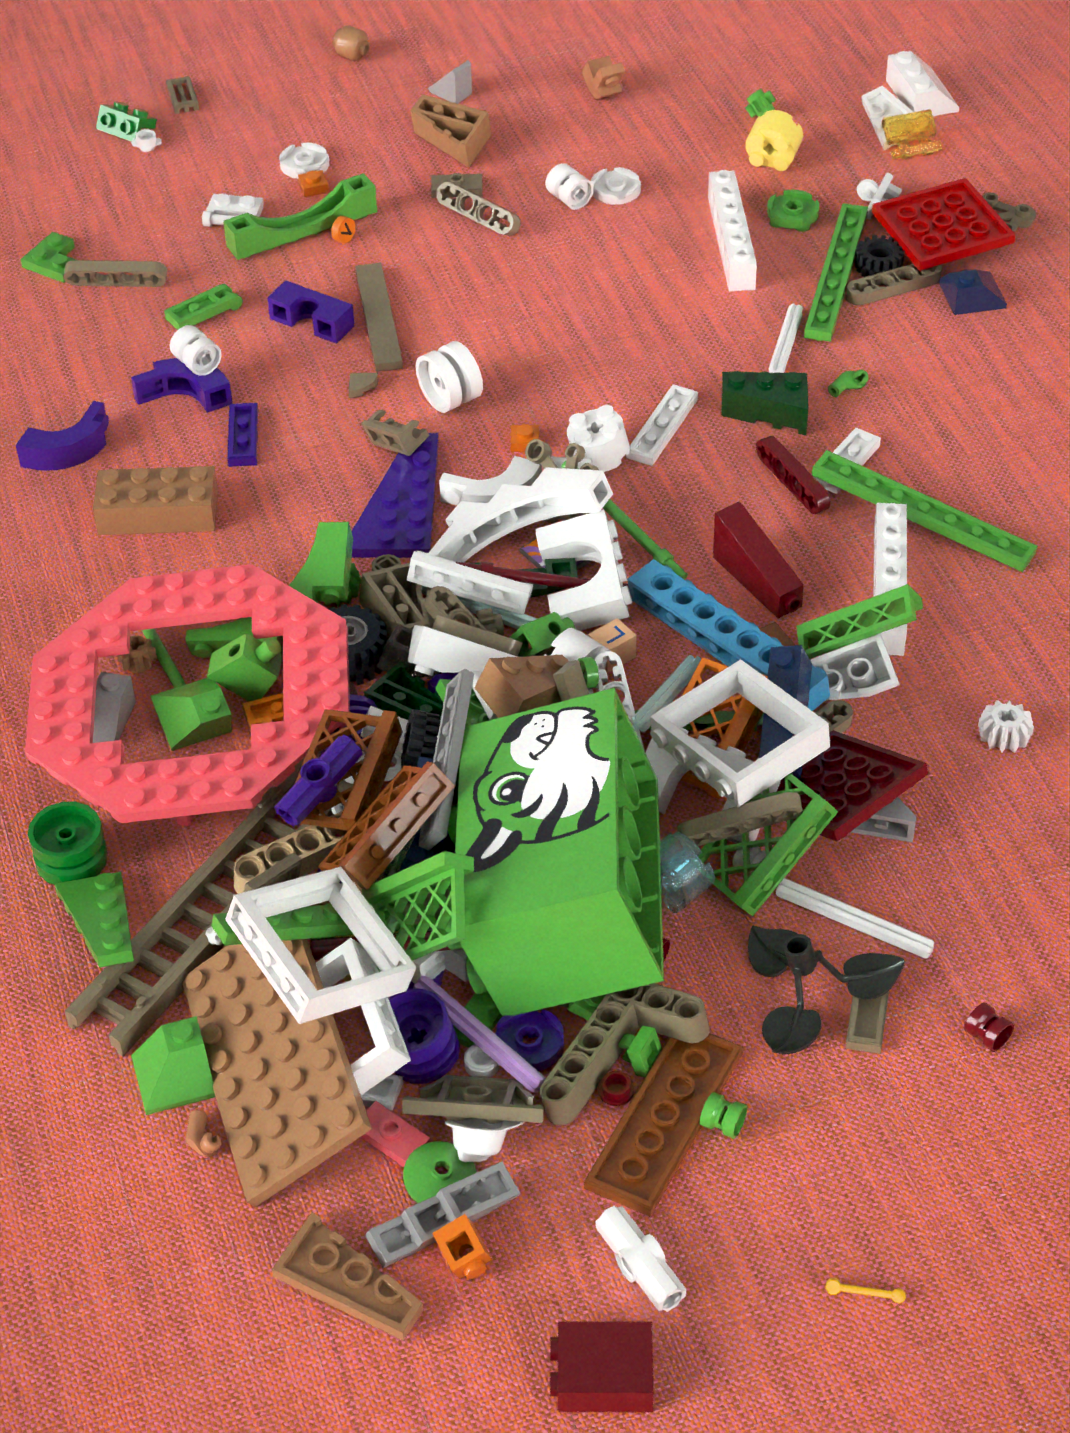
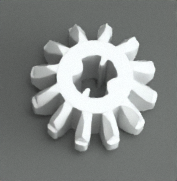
M996 700L993 706L986 705L978 722L981 741L988 742L989 749L1000 748L1001 753L1005 749L1015 753L1018 747L1025 748L1034 729L1031 712L1024 711L1022 704L1012 705L1010 700L1007 704H1002Z

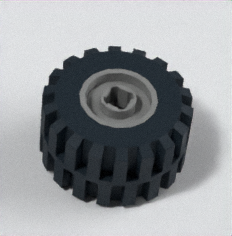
M346 604L340 605L341 608L337 609L335 607L329 608L332 612L346 619L348 627L349 686L350 682L356 681L357 685L364 684L363 679L365 678L369 681L375 679V673L380 675L383 672V666H386L388 662L387 631L384 621H381V616L377 613L372 614V610L367 607L361 609L360 605L347 607Z

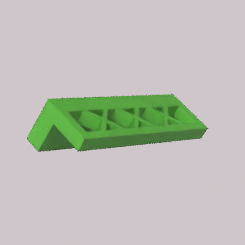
M909 584L802 623L796 626L798 645H802L809 659L915 621L917 620L915 611L923 609L922 598Z

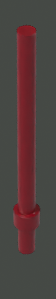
M456 562L463 566L523 583L571 589L591 580L494 567L493 563L480 562L479 564Z

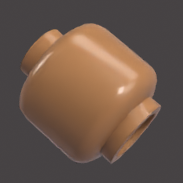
M347 25L342 29H338L334 35L333 46L336 53L352 61H357L362 56H366L370 49L367 34L363 30Z

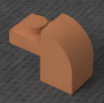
M610 56L586 62L582 75L588 90L595 99L619 94L623 91L620 85V80L625 73L622 62L613 65Z

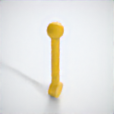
M830 1278L826 1282V1290L831 1295H836L842 1291L890 1298L895 1303H902L906 1299V1293L901 1288L889 1291L841 1284L837 1278Z

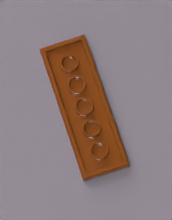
M710 1033L704 1040L697 1043H687L669 1037L584 1181V1189L651 1217L702 1127L700 1125V1117L706 1100L713 1091L719 1094L722 1092L743 1054V1046Z

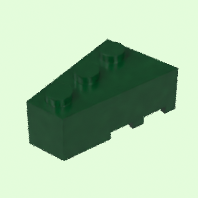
M722 372L721 416L754 424L757 420L773 423L772 428L780 430L782 426L798 429V434L807 436L809 410L807 373Z

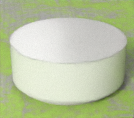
M476 1044L470 1046L464 1054L465 1070L472 1077L490 1078L499 1070L500 1065Z

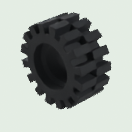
M873 235L872 239L866 237L864 241L861 240L859 245H857L855 268H857L856 271L858 273H861L862 277L903 267V248L899 246L897 241L894 242L892 237L886 239L885 235H881V238Z
M414 709L411 711L402 746L401 768L404 765L417 767L419 756L433 759L440 724L439 714Z

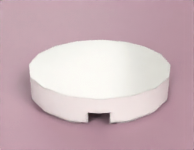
M305 142L301 143L299 147L291 145L284 149L279 156L280 169L285 175L292 178H298L299 174L309 171L323 170L324 173L330 165L327 150L316 143Z
M616 167L614 171L608 172L607 169H603L591 178L593 184L592 195L603 203H628L636 199L641 193L639 176L629 169Z

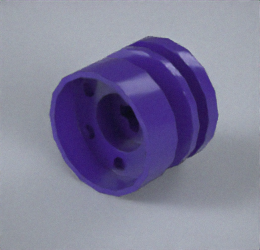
M407 989L406 992L389 997L388 999L411 1059L410 1062L394 1073L397 1076L403 1077L404 1081L411 1084H426L440 1079L452 1069L458 1059L460 1050L459 1040L444 1002L435 993L425 989Z

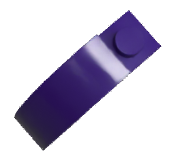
M171 358L153 362L154 370L131 377L134 399L138 405L173 394L188 395L197 399L207 413L233 404L230 382L218 368L207 375L199 376L194 374L179 359Z
M93 401L81 420L74 426L64 430L43 431L28 427L16 444L20 467L42 471L61 470L82 464L97 455L106 445L104 432L109 424V417L106 415L104 403Z

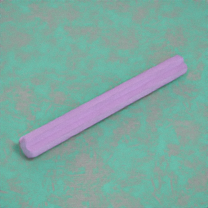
M421 976L413 989H425L435 993L444 1002L450 1020L457 1029L530 1092H540L546 1077L431 978Z

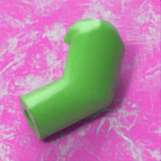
M865 370L843 372L828 386L829 394L833 397H838L844 390L864 387L869 380L868 373Z

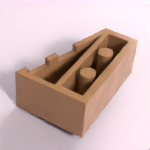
M423 94L410 110L414 133L467 167H470L491 136L489 114L486 111Z
M557 654L489 658L474 688L497 718L561 702L553 674L569 662V660L563 655Z

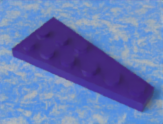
M429 433V437L410 456L401 453L397 454L351 531L353 535L352 558H377L387 554L398 558H411L413 552H417V550L429 553L433 529L439 447L438 433Z

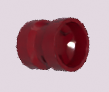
M984 1002L971 1012L965 1022L964 1030L972 1037L981 1038L985 1047L992 1052H996L1009 1040L1015 1025L1006 1017L997 1016L995 1009Z

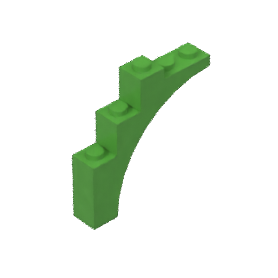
M318 522L315 542L306 563L288 586L317 603L318 601L326 603L348 601L353 535L349 522ZM252 617L240 618L236 621L211 628L186 630L185 641L191 655L208 658L211 657L214 651L244 634L253 636ZM283 636L272 637L280 643L282 648L280 654L282 656ZM260 638L258 640L264 642L267 638Z

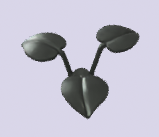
M752 926L748 940V954L753 969L760 975L776 977L781 975L788 966L793 971L795 978L797 1008L795 1009L791 1006L779 1007L766 1016L762 1026V1033L766 1043L773 1053L792 1054L807 1048L817 1039L822 1026L821 1018L815 1010H803L804 999L801 976L809 975L815 970L817 962H820L840 982H848V990L854 997L875 999L886 994L893 987L904 968V959L895 955L881 953L856 955L844 963L843 970L845 975H843L823 957L821 950L814 951L808 936L797 934L790 930L765 929Z

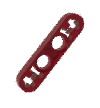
M768 436L756 442V451L762 463L812 514H818L830 508V498L826 489L774 436Z

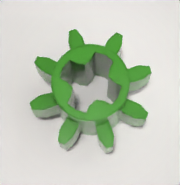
M761 88L746 99L749 105L745 109L751 118L756 115L758 117L762 116L769 110H775L772 103L776 99L770 91L764 93Z

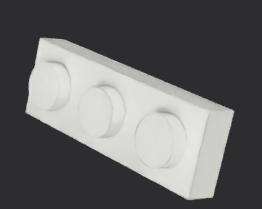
M855 428L833 453L862 466L880 447L881 438ZM814 477L828 491L837 494L841 490V488Z

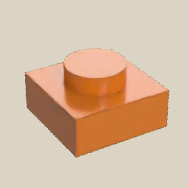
M323 170L309 171L298 175V183L304 197L329 192V184Z
M511 425V452H525L526 446L531 440L539 439V425Z

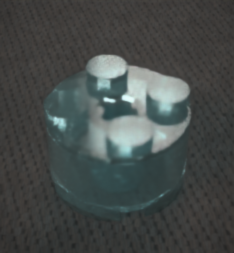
M671 832L660 840L661 896L664 898L665 905L673 913H678L681 909H684L715 882V874L710 863L707 862L704 865L698 857L702 853L700 848L690 838L680 832H675L674 834Z

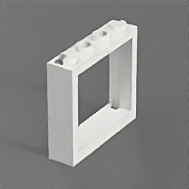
M741 659L650 716L652 730L650 735L653 741L657 743V747L665 749L674 757L677 763L688 767L700 781L707 782L716 789L721 797L725 796L737 807L748 802L830 748L829 723ZM736 693H739L795 735L738 773L681 730L682 727Z
M342 867L236 894L233 897L225 919L299 1024L406 992L417 968L410 959L411 957L406 954L394 938L393 933L385 926L372 905L367 902L356 887V884L352 882ZM329 900L381 972L317 991L266 920V917Z
M352 938L316 962L324 988L333 986L349 973L351 979L354 980L379 972L377 965L363 946ZM388 997L361 1005L375 1048L350 1065L360 1095L411 1061Z

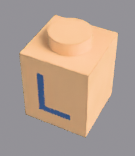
M618 618L588 634L589 637L620 656L622 664L636 658L637 635ZM607 660L605 666L606 672L608 673L612 671L613 667L617 665L611 664L610 661Z

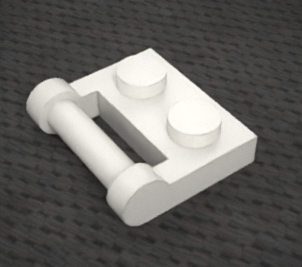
M213 194L207 210L203 211L202 225L212 227L213 224L224 225V220L244 213L260 217L264 207L263 198Z

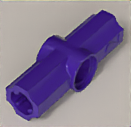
M343 734L319 758L308 760L301 768V778L274 806L277 814L293 827L295 825L299 826L319 802L329 801L335 796L338 781L363 755L361 748L351 738Z

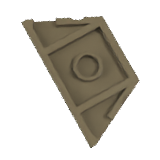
M445 1075L435 1083L421 1088L420 1098L406 1096L402 1100V1114L445 1116L446 1119L451 1121L476 1118L492 1124L500 1123L503 1120L543 1123L544 1107L542 1105H533V1095L529 1091L524 1090L523 1085L516 1079Z

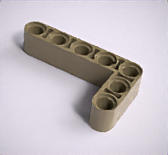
M655 983L607 994L540 1088V1095L548 1120L555 1125H566L578 1116L597 1089L600 1080L608 1073L624 1050L618 1047L624 1034L634 1035L639 1027L641 1028L643 1025L655 1028L659 1034L687 1043H697L704 1040L710 1032V1027L702 999Z

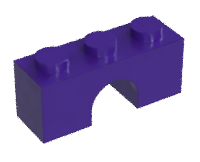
M287 280L267 297L271 320L293 327L302 319H313L314 336L336 344L355 326L353 304Z

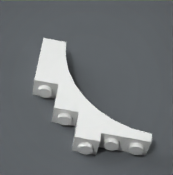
M546 467L531 486L503 484L489 503L460 501L446 519L449 528L428 554L464 563L472 555L493 541L532 523L569 514L599 513L613 495V492L603 470Z

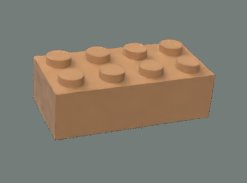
M214 466L98 470L93 504L97 534L120 535L215 531L218 489Z

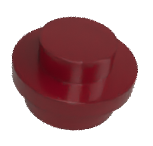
M611 1071L600 1080L598 1094L606 1104L620 1106L632 1099L634 1085L625 1073Z

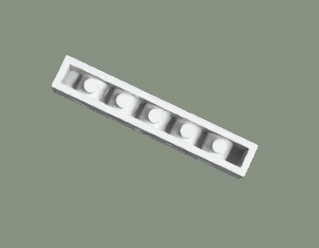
M720 170L718 172H709L708 200L729 292L755 290L757 262L735 171Z
M876 504L873 597L907 584V504ZM907 624L880 633L889 655L904 656Z

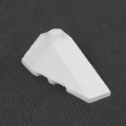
M414 625L408 662L416 664L414 671L433 676L434 671L442 673H455L463 669L483 671L489 658L517 656L425 626Z
M881 634L860 640L810 660L814 667L822 668L828 675L830 697L825 701L870 697L900 685Z

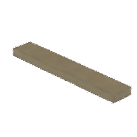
M382 264L356 265V277L375 371L402 369L403 362Z

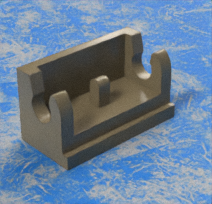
M384 410L376 411L368 420H364L361 423L372 444L410 456L429 437L426 429L420 430L415 428L419 424V421L416 420L408 422L407 425L397 423L391 418L384 421V423L380 422V418L386 414Z

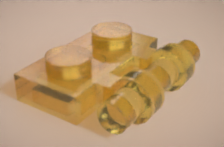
M931 109L886 117L881 121L887 145H898V148L891 150L893 159L902 158L906 160L911 159L913 155L923 154L927 156L932 155L934 151L942 150L940 140L931 141L929 137H934L937 134ZM918 140L919 144L910 145L908 141Z

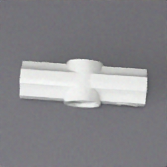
M614 1205L605 1210L601 1217L596 1220V1229L615 1253L617 1264L626 1279L630 1282L636 1281L658 1311L665 1310L668 1312L678 1306L679 1302L686 1296V1288L667 1265L664 1252L657 1240L651 1234L644 1235L623 1206L616 1207Z

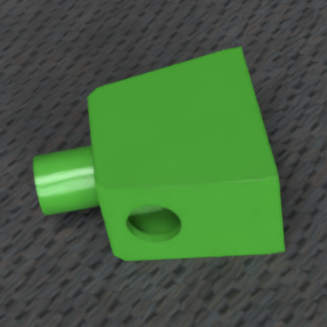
M553 612L522 625L509 638L523 643L518 657L551 655L555 647L551 646L552 642L566 629H575V625L570 618L561 619L558 613Z
M244 634L211 654L207 678L249 702L261 699L279 676L282 659L280 654L282 650L281 645L272 637L261 642L249 634Z

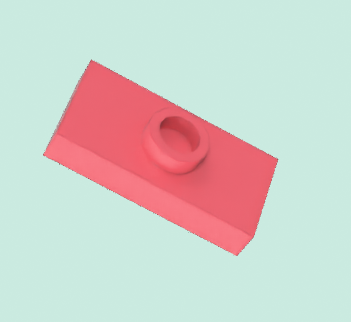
M377 1101L366 1110L372 1129L362 1135L361 1138L403 1167L415 1149L431 1142L430 1137Z

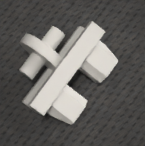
M888 172L880 186L870 179L862 180L857 186L859 197L864 201H871L868 206L867 215L869 220L873 215L872 204L899 197L902 191L901 188L890 183L893 175Z

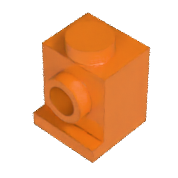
M466 1214L461 1215L432 1233L451 1271L459 1279L466 1276L468 1280L479 1277L487 1270L485 1264L490 1262L492 1258L475 1224ZM473 1248L472 1252L463 1256V1252L466 1249Z

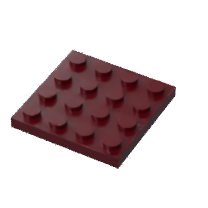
M833 730L829 733L830 748L802 765L801 778L797 779L820 795L838 811L820 834L837 842L846 837L848 833L860 824L869 820L871 816L893 802L895 798L913 787L929 773L925 762ZM785 779L781 780L776 792L785 790ZM792 784V789L798 788L794 784ZM806 794L800 795L803 810L812 800Z

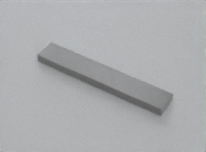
M467 669L461 670L447 684L433 763L454 785L456 783L474 673ZM455 787L421 826L419 847L430 851L446 837Z

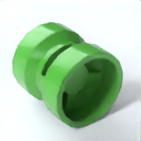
M713 1091L703 1107L700 1125L710 1130L718 1128L722 1130L725 1136L735 1139L744 1124L748 1106L739 1101L729 1102L725 1099L724 1095Z

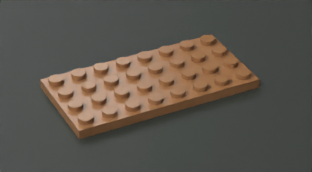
M308 940L282 941L317 991L324 989ZM243 944L227 945L186 975L182 985L192 1017L197 1016L214 1084L213 1090L246 1202L257 1207L370 1131L372 1127L333 1014L299 1024Z

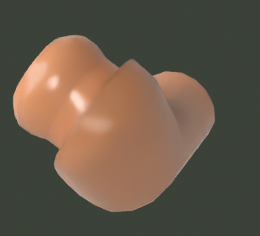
M200 1110L191 1111L188 1119L186 1143L201 1156H214L221 1146L220 1137L216 1135L213 1138L211 1132H205L207 1114Z

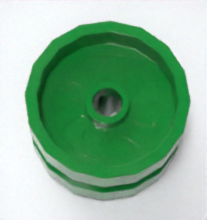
M79 802L56 803L47 806L37 813L30 822L28 839L33 852L34 863L39 876L47 883L55 885L56 883L98 876L105 867L108 852L103 837L102 823L98 813L90 806Z

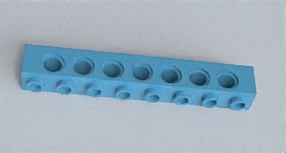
M655 559L651 560L627 579L632 601L728 667L741 659L760 674L768 676L771 647L783 646L777 638L768 636L756 624L747 622L738 616L732 608H726L717 602L711 594H705L696 588L690 580H684L675 574L669 566H663ZM813 665L808 708L811 711L830 697L828 675L822 668L814 667Z

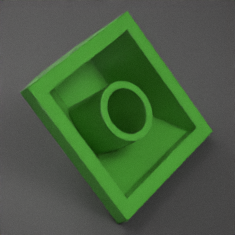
M209 678L150 696L171 751L232 732V715L220 686Z
M197 1016L161 1025L131 1055L146 1115L215 1097L214 1084Z

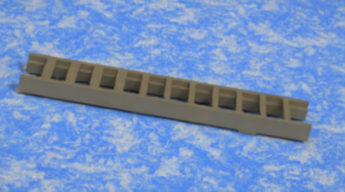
M321 751L318 752L317 758L321 756ZM305 757L294 766L295 771L279 786L271 787L264 794L263 800L257 804V807L131 940L134 961L106 966L65 1010L70 1028L75 1029L79 1027L92 1012L103 1016L117 1024L109 1034L111 1046L117 1049V1053L124 1056L184 990L182 982L186 975L221 950L224 944L211 945L206 936L207 929L211 927L213 915L193 904L202 895L225 907L221 913H228L235 894L213 884V882L221 873L234 879V859L241 852L247 854L264 846L253 840L260 831L281 839L310 826L302 824L295 830L273 819L277 814L274 806L294 786ZM343 780L338 784L337 789L341 793L352 787L353 784ZM331 808L324 812L329 817L334 815ZM248 874V875H244V877H247V878L255 877V876L249 875V874ZM181 918L204 931L196 940H193L171 927ZM157 942H160L182 955L175 963H172L150 950ZM136 965H139L161 978L152 987L128 973ZM116 988L137 999L136 1006L130 1011L106 997Z

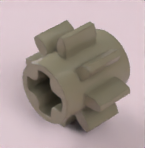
M492 608L476 611L477 620L489 632L504 636V626L500 613L493 614Z

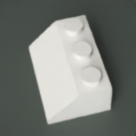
M901 51L897 54L888 55L887 83L898 99L920 118L959 112V106L933 69L912 51Z

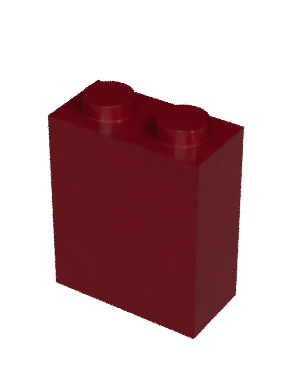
M558 1322V1337H550V1361H558V1372H550V1397H558V1412H653L652 1322Z

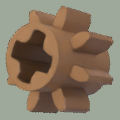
M139 635L130 636L129 654L117 655L118 661L122 662L124 671L129 670L137 674L151 669V660L157 659L156 648L152 647L151 639H145Z

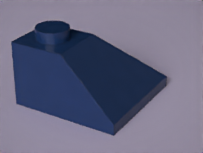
M976 269L949 273L939 279V285L954 315L1005 309L1007 307V303L991 272Z

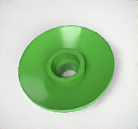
M435 1141L421 1145L410 1154L404 1166L403 1181L410 1197L416 1203H420L437 1195L440 1189L477 1173L474 1162H462L459 1160L458 1150L455 1149L452 1143ZM444 1167L448 1172L446 1174H439L435 1168Z

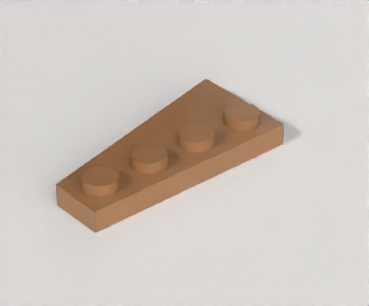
M311 1212L272 1268L274 1278L403 1341L423 1312V1303L390 1275H384L373 1266L372 1260L362 1252L360 1254L357 1253L346 1243V1239L337 1231L334 1230L332 1232L322 1223V1219L314 1212Z

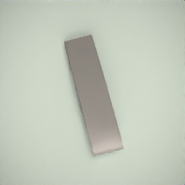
M501 1161L440 1189L437 1195L405 1209L400 1216L368 1230L365 1236L382 1268H385L435 1243L436 1240L432 1233L461 1215L466 1214L474 1222L519 1196L520 1191Z

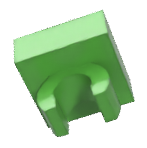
M643 1025L636 1036L624 1034L618 1044L619 1048L627 1049L623 1055V1060L631 1063L635 1075L641 1077L647 1076L662 1050L655 1028Z

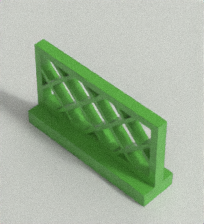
M791 773L785 777L784 791L770 793L769 788L763 791V794L760 793L746 802L750 803L785 792L808 795L812 800L805 807L801 815L796 817L795 821L793 819L787 820V831L783 836L772 838L771 825L764 827L765 839L749 842V832L742 833V843L727 845V838L705 844L690 863L693 868L751 916H754L838 813L831 804ZM792 784H794L798 788L792 789ZM765 846L766 856L761 863L750 864V848ZM743 850V865L728 868L727 852ZM721 853V869L708 871L702 866L711 854ZM744 872V883L734 893L729 889L728 874ZM715 876H721L722 882Z
M443 851L373 883L368 890L362 889V895L369 904H372L376 914L384 924L385 911H390L385 926L392 933L399 922L401 927L394 938L402 948L408 935L412 938L405 951L412 961L465 939L464 875L474 871V857ZM451 882V892L448 898H446L445 892ZM430 891L432 896L427 907H425L423 904ZM409 901L411 906L406 916H404L403 911ZM441 904L443 906V909L438 919L436 920L434 916L439 905ZM418 914H420L422 917L415 929L413 925ZM452 917V932L447 933L445 928ZM430 926L433 930L426 942L424 937Z

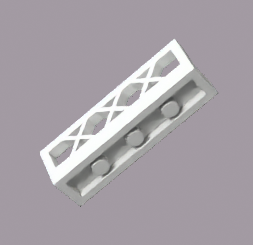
M418 550L413 552L407 581L430 588L443 586L452 591L454 595L521 615L525 613L533 589V584L518 582L457 564L455 561Z

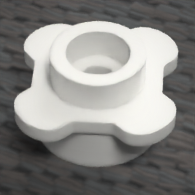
M150 129L138 131L136 139L132 140V146L139 147L143 152H150L155 149V146L162 144L161 138H156V133Z

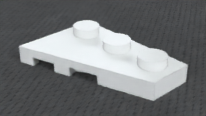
M880 86L862 95L863 107L883 150L925 130V121L885 87Z

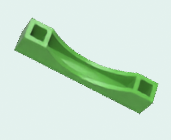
M363 173L340 181L320 202L297 214L286 217L266 218L244 213L224 220L226 247L239 260L332 228L333 222L339 216H346L353 220L364 218L377 212L376 187Z

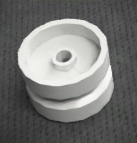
M450 342L438 348V351L433 350L417 359L416 375L419 385L426 399L437 411L446 413L460 406L461 402L466 403L481 396L483 380L480 369L473 355L461 342Z

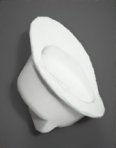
M467 1118L462 1121H445L446 1125L452 1127L453 1145L458 1150V1157L462 1162H481L487 1160L492 1155L498 1154L507 1130L524 1123L521 1121L503 1120L500 1123L492 1124L476 1118Z

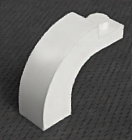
M514 456L508 468L499 476L491 479L475 480L443 473L439 480L441 502L458 505L460 501L489 503L503 484L532 485L542 473V466L526 458Z

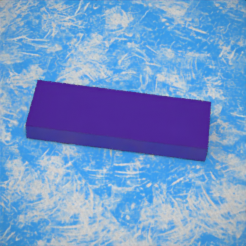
M229 404L228 467L257 465L258 404Z

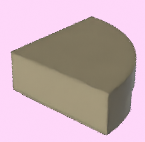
M350 373L349 398L361 397L363 392L371 388L373 390L378 384V373Z

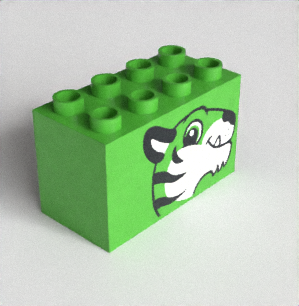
M615 688L466 726L454 789L458 797V804L451 806L447 830L453 844L456 846L455 853L474 857V871L464 875L465 939L449 945L448 948L450 950L463 948L467 955V974L476 994L489 992L502 1016L519 1015L664 981L658 778ZM451 882L448 886L449 892H451ZM452 917L445 928L447 933L452 932Z

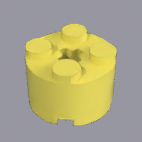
M769 110L756 119L746 140V151L752 165L757 167L762 165L775 168L778 171H785L792 163L802 142L803 130L799 123L796 125L792 121L793 117L779 110Z

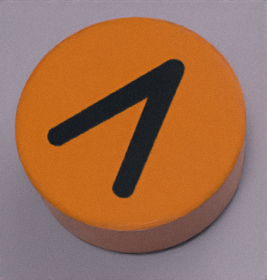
M339 216L333 222L331 228L332 238L344 244L350 242L355 234L354 220L346 216Z

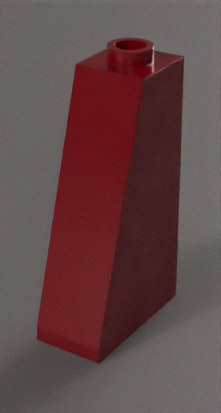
M737 502L716 512L714 518L713 558L777 618L795 612L798 608L802 607L804 584L740 502Z

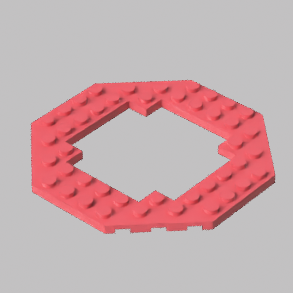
M253 564L130 578L33 656L25 745L27 758L35 765L40 764L46 768L51 776L66 786L71 785L79 791L80 796L99 808L101 806L111 813L112 818L120 823L254 808L263 800L262 794L273 785L279 786L295 771L294 766L306 756L324 710L350 712L348 627L346 619ZM252 617V634L254 638L283 636L284 721L252 724L251 749L124 764L125 748L122 740L93 743L98 658L129 654L130 631ZM331 721L327 731L331 734L337 728L343 729L346 725L342 722Z

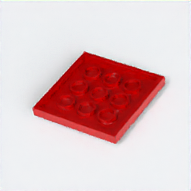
M967 178L872 204V214L889 235L894 238V241L899 243V246L903 248L904 253L919 271L1015 243L1016 234Z

